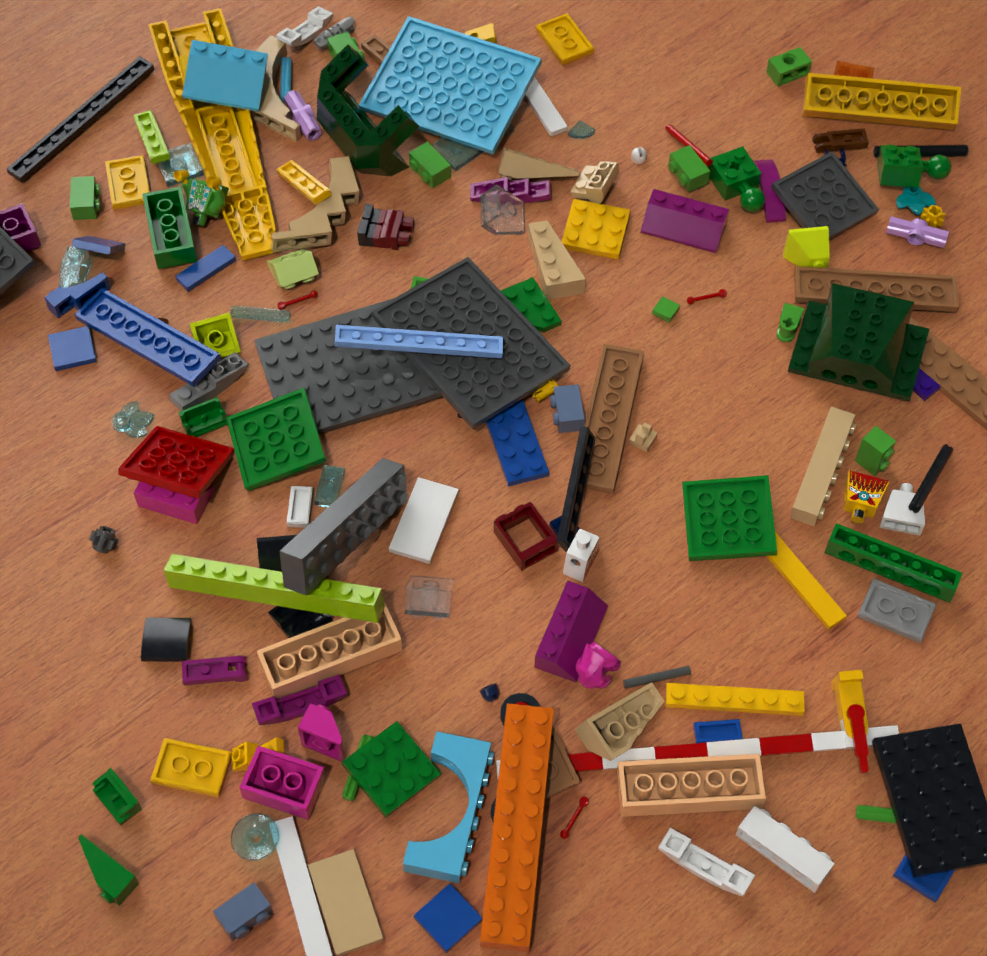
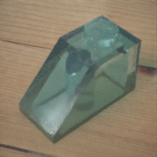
M72 246L67 247L61 261L59 286L66 288L85 281L91 266L87 250Z

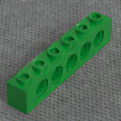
M837 523L825 550V554L949 603L956 592L963 574L960 571Z

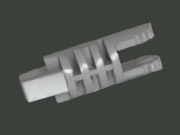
M347 17L318 35L314 39L313 44L320 51L328 48L327 38L347 31L349 34L352 33L355 19Z

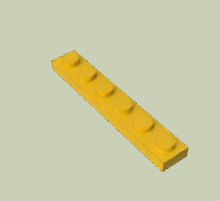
M666 683L665 708L803 716L805 712L804 691Z

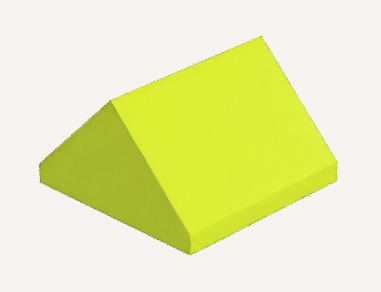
M229 312L189 323L193 339L218 352L221 358L229 356L234 352H241Z

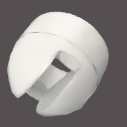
M642 147L634 148L631 155L632 161L636 164H643L647 159L646 150Z

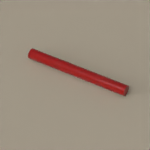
M671 124L666 126V131L683 146L690 145L704 164L710 166L713 163L710 157Z

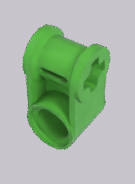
M784 303L776 334L780 341L791 342L794 339L804 312L803 307Z

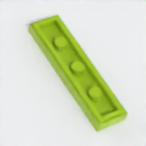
M152 110L133 115L151 163L156 164L170 160L169 152Z

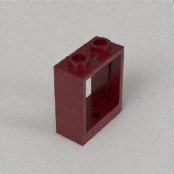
M531 502L517 506L514 511L507 515H500L494 521L495 535L521 571L558 551L557 537ZM529 519L544 540L519 552L505 531Z

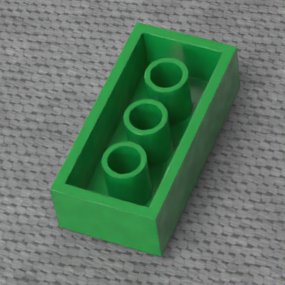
M175 187L143 193L142 196L157 268L162 269L197 262L182 188Z

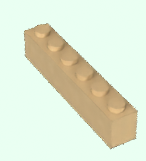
M831 406L790 515L791 519L811 526H815L817 519L822 520L825 508L822 507L823 502L828 503L832 492L828 490L829 486H834L838 476L835 470L836 468H841L844 456H841L842 451L847 452L851 441L847 439L848 434L853 436L856 423H853L855 414Z

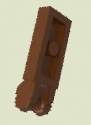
M865 128L828 131L827 133H818L812 137L813 143L817 144L814 147L817 153H826L829 150L868 148L869 144Z

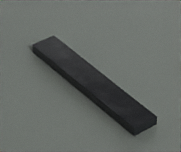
M580 427L556 541L565 552L568 551L576 536L596 439L588 427Z

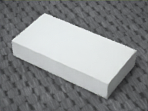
M291 486L287 527L305 528L309 525L313 487Z

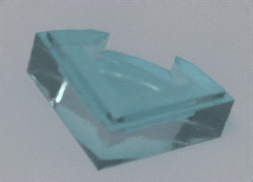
M580 120L568 131V136L575 139H585L595 134L594 128Z

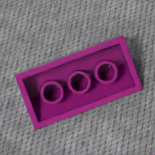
M653 189L647 204L640 233L716 253L727 224L729 209Z
M567 580L536 652L534 667L577 683L579 676L575 668L576 662L581 658L586 643L590 645L594 642L608 605L589 588Z

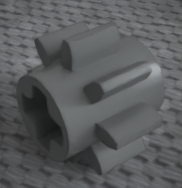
M100 526L96 531L92 530L89 538L92 541V548L101 553H108L112 548L115 549L119 539L115 538V531L107 526Z

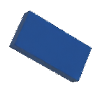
M740 719L694 722L693 724L696 743L743 739Z

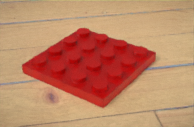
M156 426L118 468V475L199 499L234 456V448Z

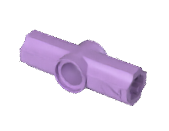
M289 91L284 96V101L291 112L292 120L300 124V129L307 140H317L322 133L315 120L311 106L309 104L306 105L299 92Z
M891 216L886 233L907 238V241L912 245L927 243L944 248L949 231L930 227L922 219H914L911 222Z

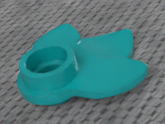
M904 187L903 193L896 199L899 209L909 207L916 215H920L925 206L936 205L933 196L922 191L920 187Z

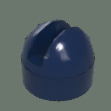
M496 683L479 690L487 702H493V698L497 700L500 694Z

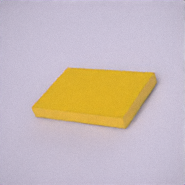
M568 13L536 25L535 30L562 66L594 53V47Z
M140 155L105 161L113 210L143 205L142 194L150 192L144 156Z
M164 738L150 780L151 784L219 798L232 758V752Z

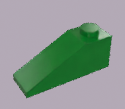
M81 834L78 839L97 886L101 891L100 897L108 904L114 902L120 906L139 885L135 875Z

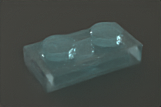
M323 465L314 505L329 507L338 499L345 474L344 468Z

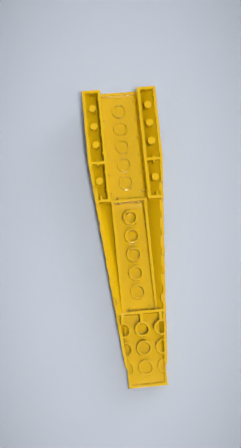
M221 8L203 12V23L169 30L167 20L148 24L166 84L206 177L214 175L216 178H220L222 180L221 185L229 188L225 199L226 204L221 209V212L238 247L241 260L276 253L272 252L271 233H276L250 110L182 98L184 81L178 59L180 55L189 56L192 40L234 47Z

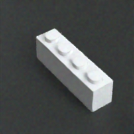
M754 806L737 829L736 836L814 893L829 875L835 864L826 853L818 852L811 847L808 840L793 834L787 825L775 821L770 813L762 808L759 809Z

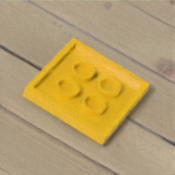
M573 199L561 242L566 250L619 260L630 217V209Z

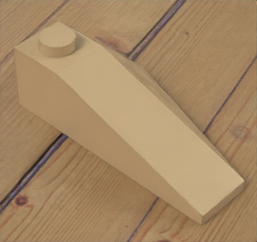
M651 682L588 718L575 729V732L587 750L611 761L631 748L633 742L642 733L644 727L656 714L664 700Z

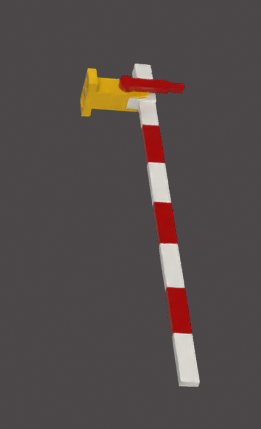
M862 670L838 672L831 681L832 691H835L840 731L629 749L611 761L593 752L567 755L575 772L617 769L618 762L747 754L772 756L854 749L855 756L858 758L860 773L865 774L869 771L867 756L869 754L868 748H873L872 740L878 737L899 734L898 725L868 728L861 683L863 673ZM496 760L497 777H499L500 760Z

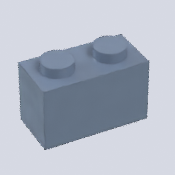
M579 384L554 387L553 395H550V406L555 408L553 424L558 426L559 433L580 431V427H584L585 418Z
M253 882L216 908L213 913L230 940L234 941L236 938L241 939L250 932L249 929L257 923L260 925L266 922L273 911L267 899Z

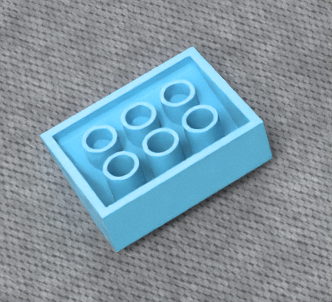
M192 40L182 98L259 111L268 53Z

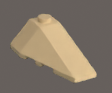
M505 147L502 149L498 173L502 174L501 177H508L509 180H512L513 177L520 179L579 176L580 173L576 169L553 162L551 164L541 158H530L528 154Z

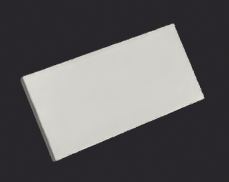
M418 477L389 546V552L430 564L458 496L459 489Z

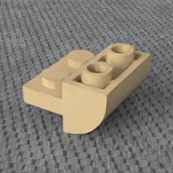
M600 161L598 166L586 165L570 191L572 198L589 199L590 202L600 204L619 173L618 163Z

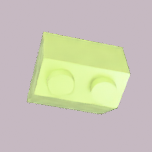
M304 248L266 261L277 285L284 287V289L296 286L295 282L301 280L303 282L315 279V275L319 274L312 252Z

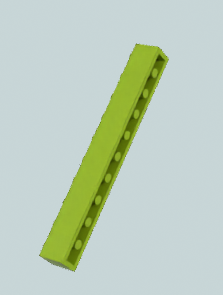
M177 554L171 555L163 570L170 588L378 623L385 607L382 589L377 587L323 579L310 593L303 595L284 587L283 576L280 571Z

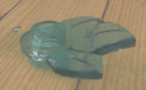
M138 401L130 402L123 406L121 412L114 415L112 426L116 431L125 432L130 437H143L147 435L145 427L151 424L154 414L139 411Z

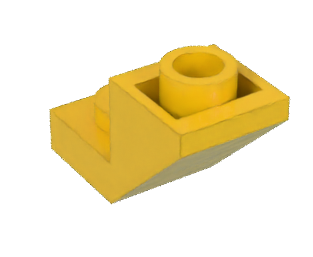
M276 737L263 745L246 741L233 748V771H247L257 746L284 754V739Z

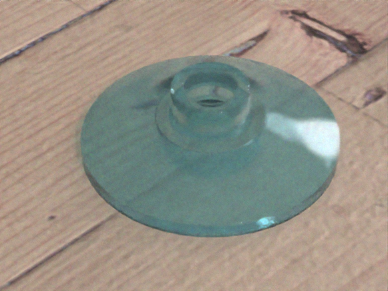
M250 814L243 817L236 823L231 834V844L234 851L241 858L251 861L260 860L270 855L276 848L279 840V831L275 822L264 814ZM255 837L261 838L258 843H253Z

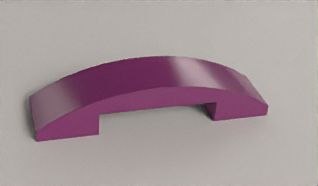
M772 159L755 160L754 163L762 173L760 187L765 195L763 210L766 223L785 222V205L771 188V185L780 179L777 167Z
M339 674L318 681V686L278 699L272 696L254 702L252 707L259 725L275 724L303 717L310 703L316 706L320 704L328 707L346 697L347 692Z

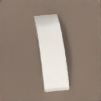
M318 6L308 13V19L293 30L285 28L276 34V38L291 46L304 45L314 39L327 26L333 17V13Z
M672 828L669 829L658 847L666 856L699 878L742 897L755 878L754 874L735 863L731 866L691 843L690 838Z

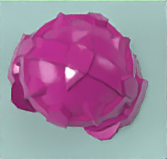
M592 642L590 645L586 643L582 656L577 660L575 666L579 676L578 680L585 688L603 689L611 682V676L606 675V672L617 671L620 669L621 662L595 642Z

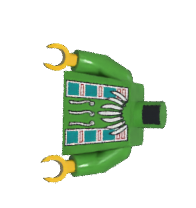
M185 169L177 170L173 173V177L177 182H183L181 185L186 193V209L196 213L193 224L205 227L207 216L216 218L219 216L221 209L226 204L225 199L229 191L228 187L221 185L222 180L212 175L207 177L206 181L192 178L188 180L189 172Z

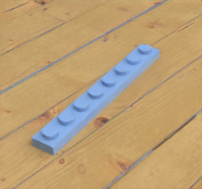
M336 325L334 347L502 358L503 337Z

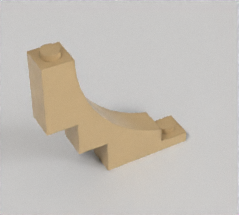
M270 35L256 50L257 52L268 53L259 111L250 110L251 120L298 142L301 138L300 124L291 120L290 110L279 99L274 88L275 76L281 65V59L287 56L286 43Z
M349 156L330 159V185L328 189L332 195L320 202L304 216L289 222L288 231L271 233L272 252L331 245L332 230L330 226L345 224L346 210L344 206L355 205L359 201L360 191Z

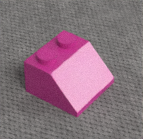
M310 703L298 726L301 745L342 762L345 759L343 741L332 712L323 705L318 704L316 706Z

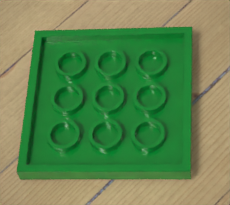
M305 388L226 417L242 480L247 491L327 461Z
M769 475L682 482L689 561L777 555Z

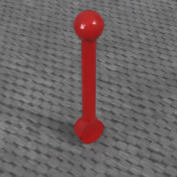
M721 289L718 293L695 298L688 297L687 303L693 304L695 301L718 296L725 298L727 291Z
M311 291L308 295L285 303L280 301L277 304L278 309L284 310L288 305L308 298H316L318 293Z
M587 797L580 798V805L565 830L560 832L562 839L569 837V831L583 807L588 806L589 800Z

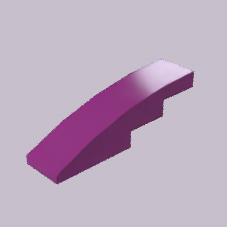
M508 177L472 183L470 199L474 202L509 204L551 200L550 180L530 183L529 178L510 182Z

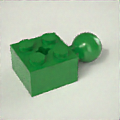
M893 144L880 146L877 162L880 185L919 188L922 172H927L931 178L936 180L946 178L951 172V161L944 155H935L929 161H924L921 158L920 149L914 146L900 147Z
M742 146L711 157L713 163L708 166L710 170L709 178L724 201L741 195L740 204L744 210L748 212L759 211L765 203V195L759 189L762 173L745 148Z

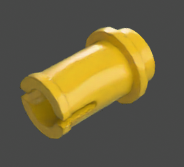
M552 380L531 394L535 401L539 403L553 394L554 387L558 385Z

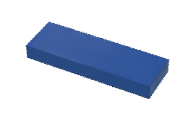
M222 245L175 276L176 280L189 292L235 262L236 258Z

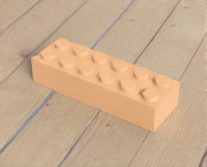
M385 604L378 623L343 617L257 650V655L272 695L275 699L317 685L318 681L339 674L343 675L403 650L402 639Z
M760 754L621 761L617 765L616 774L621 817L752 810L754 806L761 809L766 800Z

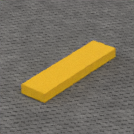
M293 160L276 169L281 178L315 205L332 195L326 186Z

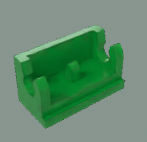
M218 397L178 412L185 433L194 437L202 436L228 425L224 409L222 410Z
M111 767L92 783L95 787L92 789L120 826L142 810L138 800Z

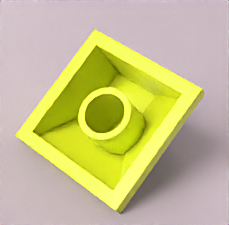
M828 226L788 230L783 257L797 266L827 268L830 259Z

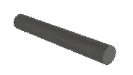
M689 666L629 678L623 680V685L627 689L651 682L654 683L691 675V670Z

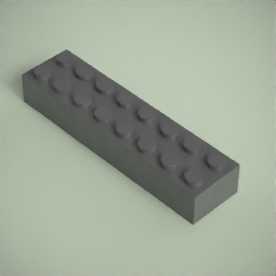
M382 458L280 550L285 588L303 595L310 593L406 502V475L403 464Z

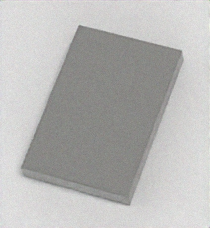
M873 578L857 617L921 643L936 604Z

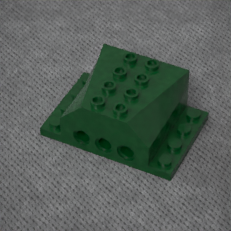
M832 283L827 305L808 301L788 372L910 401L929 328L909 324L914 305L913 301Z

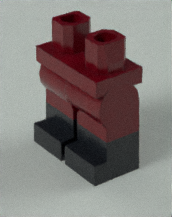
M365 204L357 231L358 243L360 246L392 247V250H398L399 245L409 246L411 235L409 232H403V230L413 231L415 225L414 218L404 216V210L375 209L371 204Z

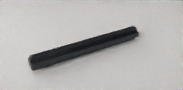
M899 145L900 147L914 146L919 148L921 157H933L935 155L967 156L969 151L968 145ZM880 146L874 147V157H879Z
M948 444L942 446L908 506L909 510L914 513H918L953 452V448L949 447Z

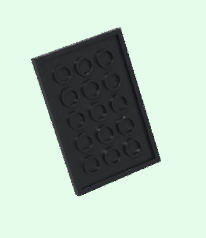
M955 724L874 738L872 740L873 748L913 878L987 865V801L962 725Z

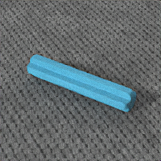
M283 57L281 59L280 98L282 103H285L284 96L291 91L292 62L290 57Z

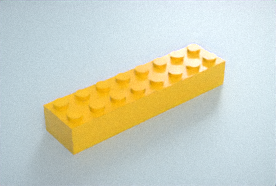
M808 73L805 81L802 116L954 130L958 125L961 87Z

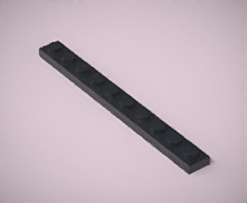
M139 56L7 168L8 174L21 183L24 182L154 71V65Z

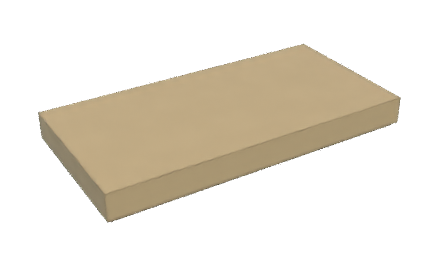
M354 849L308 864L336 956H342L384 941Z

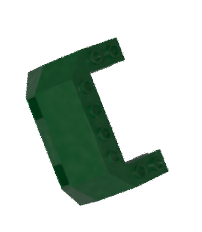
M347 44L321 70L317 94V121L346 157L349 156L350 162L356 170L362 174L391 177L409 168V165L396 149L419 125L399 105L377 126L365 111L359 109L358 102L345 89L369 64L361 57L360 53Z

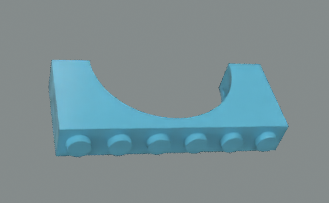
M436 731L431 750V762L447 767L460 778L467 790L469 804L462 821L447 835L426 842L408 841L403 860L404 872L459 884L461 877H466L469 862L465 861L467 853H472L474 839L470 838L472 831H477L479 817H476L477 809H482L484 795L481 792L483 787H487L490 773H486L487 766H492L495 752L491 751V742Z

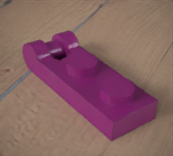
M229 656L182 661L183 685L226 681L244 682L247 680V671H245L247 658L245 656ZM234 666L236 670L229 671V667Z

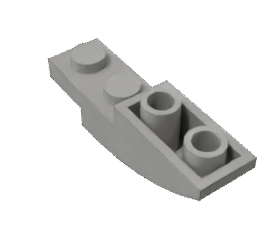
M234 352L220 360L195 387L186 384L170 393L169 400L182 411L213 399L238 379L248 368V364Z

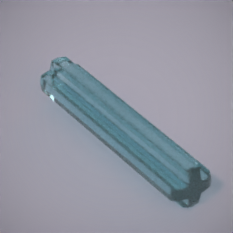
M232 306L230 311L233 318L287 323L290 322L291 313L287 310Z

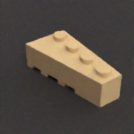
M546 220L529 223L528 242L542 290L547 299L551 300L585 294L586 279L549 222Z

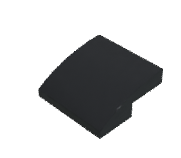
M276 606L268 612L269 616L288 638L333 621L331 615L281 606Z
M146 618L141 646V661H187L190 647L189 636L192 626L191 618Z

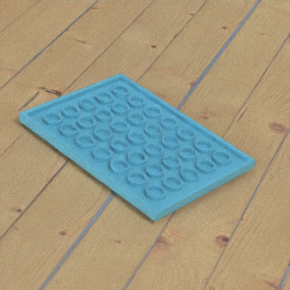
M408 16L358 106L363 111L386 118L399 105L419 125L417 129L494 155L538 72L542 59Z

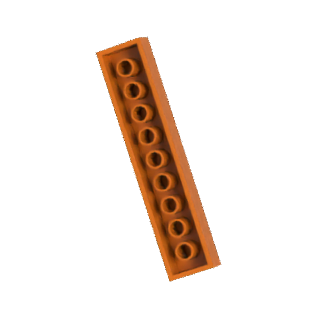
M507 703L480 947L529 952L554 708Z

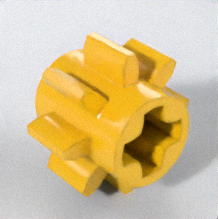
M931 205L928 209L923 208L920 219L925 220L930 227H942L946 213H942L941 207Z

